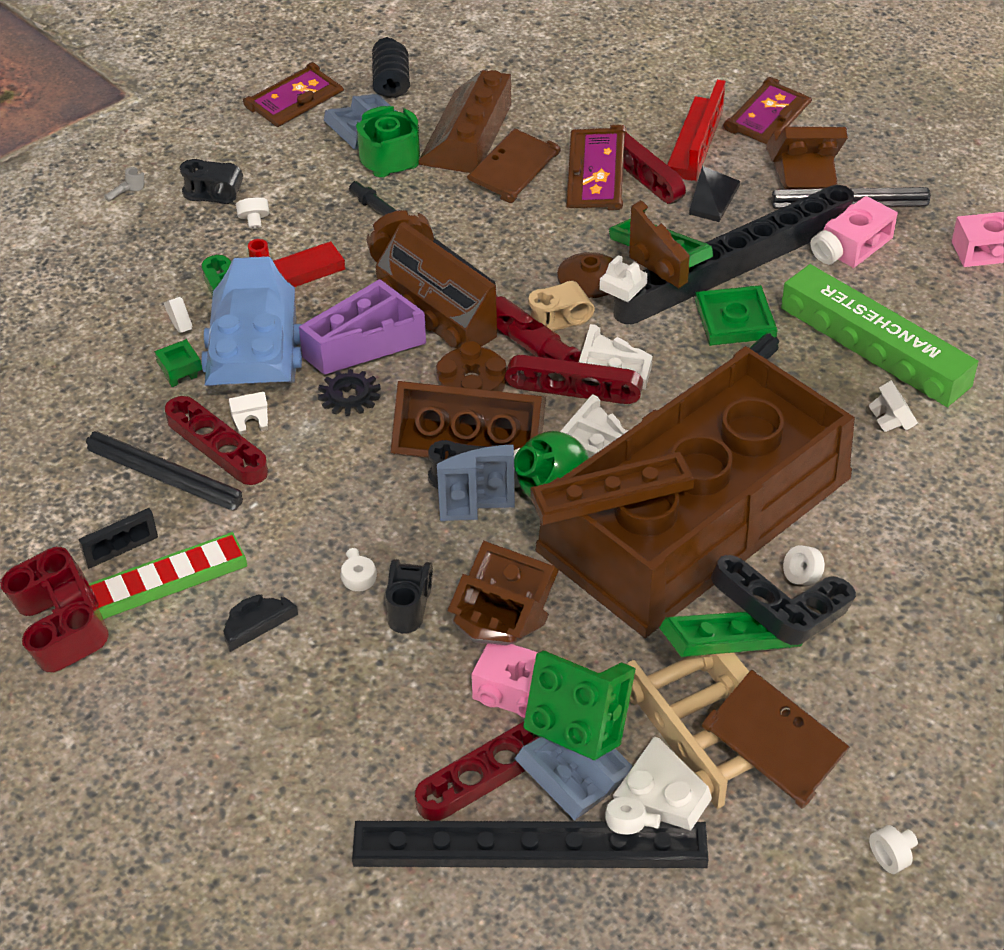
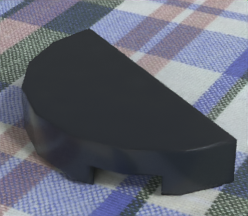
M262 594L242 600L231 608L229 618L223 630L229 651L231 652L297 616V606L285 597H280L281 600L263 598Z

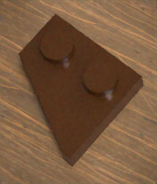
M640 200L631 206L629 258L677 288H680L688 282L690 255L673 239L671 233L662 223L658 226L652 223L645 214L648 206Z

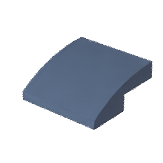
M378 94L353 96L351 107L325 110L324 121L356 150L358 149L357 121L360 123L362 115L370 109L391 105Z
M499 445L471 450L450 457L437 464L440 521L478 520L477 509L515 507L513 445Z
M543 737L522 747L514 758L574 821L615 791L633 767L616 749L594 761Z

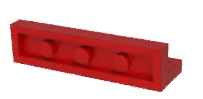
M717 79L710 99L694 97L667 164L682 179L697 181L723 113L726 81Z

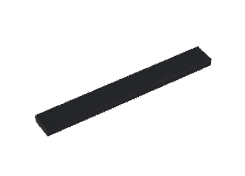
M355 821L352 852L353 867L708 868L709 861L706 822H696L692 830L660 822L658 829L644 826L639 832L626 835L612 831L606 821Z

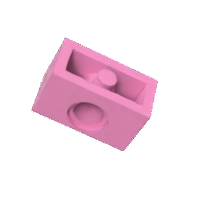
M865 196L857 203L851 204L837 218L831 219L824 227V230L833 233L842 245L843 255L838 260L855 268L890 241L894 235L898 212Z
M1004 212L957 217L952 244L963 267L1004 263Z

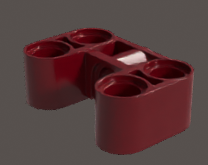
M52 547L12 567L3 575L0 582L1 589L20 614L33 616L55 606L52 614L30 625L22 637V645L43 671L56 672L96 652L107 642L109 633L98 608L99 603L84 573L66 548Z

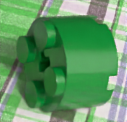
M380 106L366 111L362 115L360 123L357 121L359 159L366 168L372 170L374 176L387 177L390 173L414 169L419 165V124L416 115L410 110L403 108L404 113L394 111V106Z

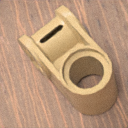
M567 281L545 289H537L529 295L528 299L529 306L531 307L530 315L553 331L584 324L593 316L595 311L593 303L579 284L574 281Z

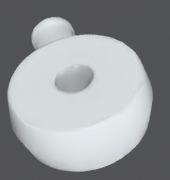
M350 548L346 552L348 560L343 563L341 568V580L345 587L352 591L367 590L376 581L377 569L372 560L359 556L358 549Z
M619 797L613 799L607 805L605 812L608 827L619 834H634L642 830L644 826L656 829L660 826L661 815L647 813L644 804L635 798Z

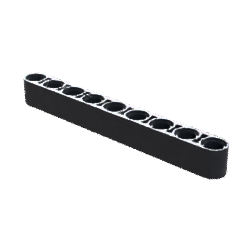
M844 185L829 186L705 242L712 246L713 257L689 267L688 282L680 288L662 279L649 269L643 270V272L647 273V284L629 302L614 296V318L623 324L638 323L694 297L696 292L714 288L810 243L815 235L824 230V227L831 219L837 218L853 204L854 192L851 188Z

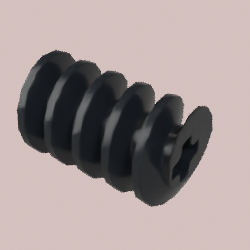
M384 37L379 39L372 49L373 90L381 96L397 98L404 95L410 87L408 50L393 38Z

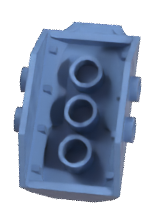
M270 257L234 258L225 276L214 289L210 328H204L205 348L208 349V351L202 352L203 372H206L204 385L217 386L222 384L266 382L295 383L296 368H302L301 347H297V345L301 344L299 326L302 324L296 323L295 287L285 280Z

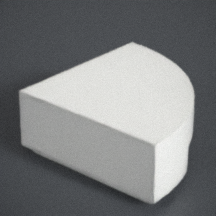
M178 297L164 302L166 311L177 331L182 333L191 330L193 326L183 299Z

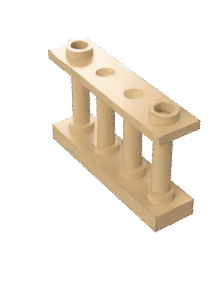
M734 652L689 656L646 676L635 660L628 662L627 665L636 668L630 696L631 703L634 705L638 704L674 753L709 787L712 797L711 802L717 809L725 805L728 780L754 767L740 755L716 767L704 749L722 740L706 730L692 736L680 719L723 698L726 700L749 673V670ZM700 669L704 672L707 671L716 682L671 705L666 702L658 689Z

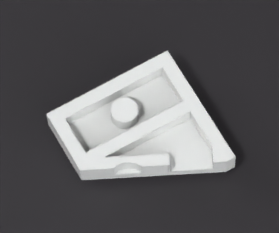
M590 324L579 362L636 371L643 378L642 389L646 390L653 356L639 348L631 347L628 342L619 337H616L613 341L600 334V327ZM593 378L583 379L587 381L598 382L596 379Z
M592 394L560 432L567 433L576 438L584 446L590 458L628 430L621 427L620 421L613 413L607 415L600 407V399Z

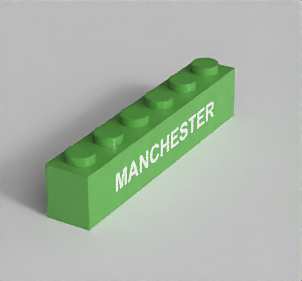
M809 264L784 283L781 309L948 408L973 387L979 362L977 359L817 267Z

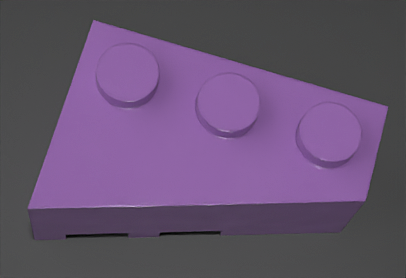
M380 279L299 326L303 358L324 375L426 343L424 312Z

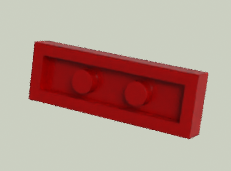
M254 239L248 243L249 257H270L267 241ZM331 241L273 261L281 275L293 287L345 270V260Z

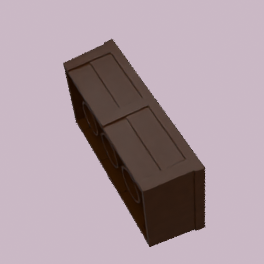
M745 346L733 354L732 359L659 410L655 409L647 414L639 424L562 478L557 477L552 481L556 482L681 452L695 478L693 489L551 524L542 525L540 520L539 539L536 541L535 551L646 639L659 629L665 617H674L714 586L711 580V573L721 556L733 555L746 561L851 479L852 468L850 465L855 417Z

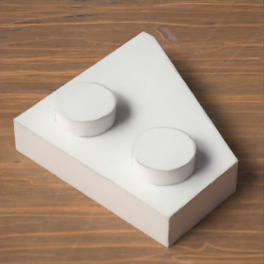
M653 737L613 794L614 799L619 797L635 798L644 804L647 813L660 814L661 821L687 830H692L712 799L709 787L657 737Z

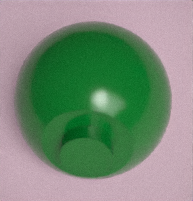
M559 431L540 433L527 441L515 455L514 468L517 480L524 493L531 498V487L550 483L557 477L562 478L589 459V455L584 446L567 433Z

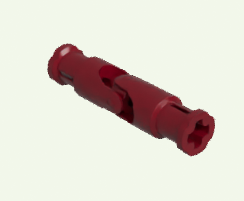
M496 295L497 329L510 337L536 357L579 362L581 351L574 346L569 347L561 341V337L543 323L538 322L506 297H498Z

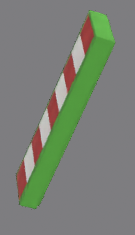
M231 532L91 582L89 585L99 603L100 613L103 619L245 568L247 567V560L234 533Z

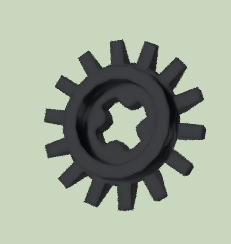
M348 369V373L343 374L337 371L335 372L336 377L333 379L327 376L324 381L328 386L319 385L318 390L324 393L318 394V400L324 402L322 403L324 409L333 408V414H339L343 408H345L346 416H350L351 408L362 414L364 413L362 406L373 408L375 403L372 401L379 400L381 394L376 393L381 390L380 384L373 385L376 378L372 376L366 379L365 371L356 374L353 373V369ZM351 389H355L357 396L350 395L348 398H344L342 391L349 392Z

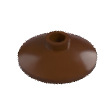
M596 252L572 255L560 264L557 272L559 284L567 281L577 282L588 298L607 296L609 293L600 290V278L606 273L608 265L613 258Z

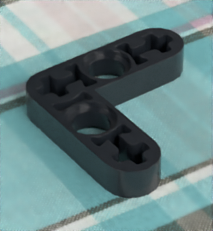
M733 555L721 556L711 573L713 584L778 639L790 645L804 643L846 614L856 597V591L849 582L836 576H829L792 600L747 562ZM754 595L762 597L769 604L761 602ZM807 606H810V607L815 608V609L818 610L821 614L812 611V610L809 609Z

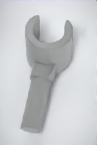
M136 167L127 168L125 170V182L105 194V199L109 202L128 190L141 191L144 187V173L138 174Z

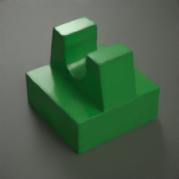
M187 339L154 351L156 362L171 387L178 385L177 379L187 375L191 380L198 377V371L203 370L201 359Z

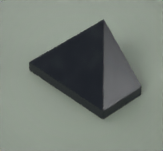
M702 166L689 215L720 222L740 186V181Z
M150 508L108 523L79 538L78 541L85 565L90 569L158 538L153 513Z

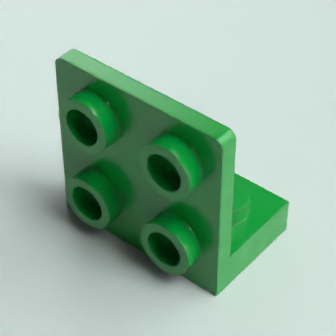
M543 650L537 653L525 714L524 729L595 761L621 745L636 668L621 662L601 673H597Z

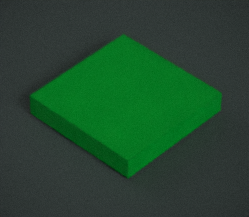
M761 285L696 292L695 303L709 346L758 341L767 333L777 337L778 329Z

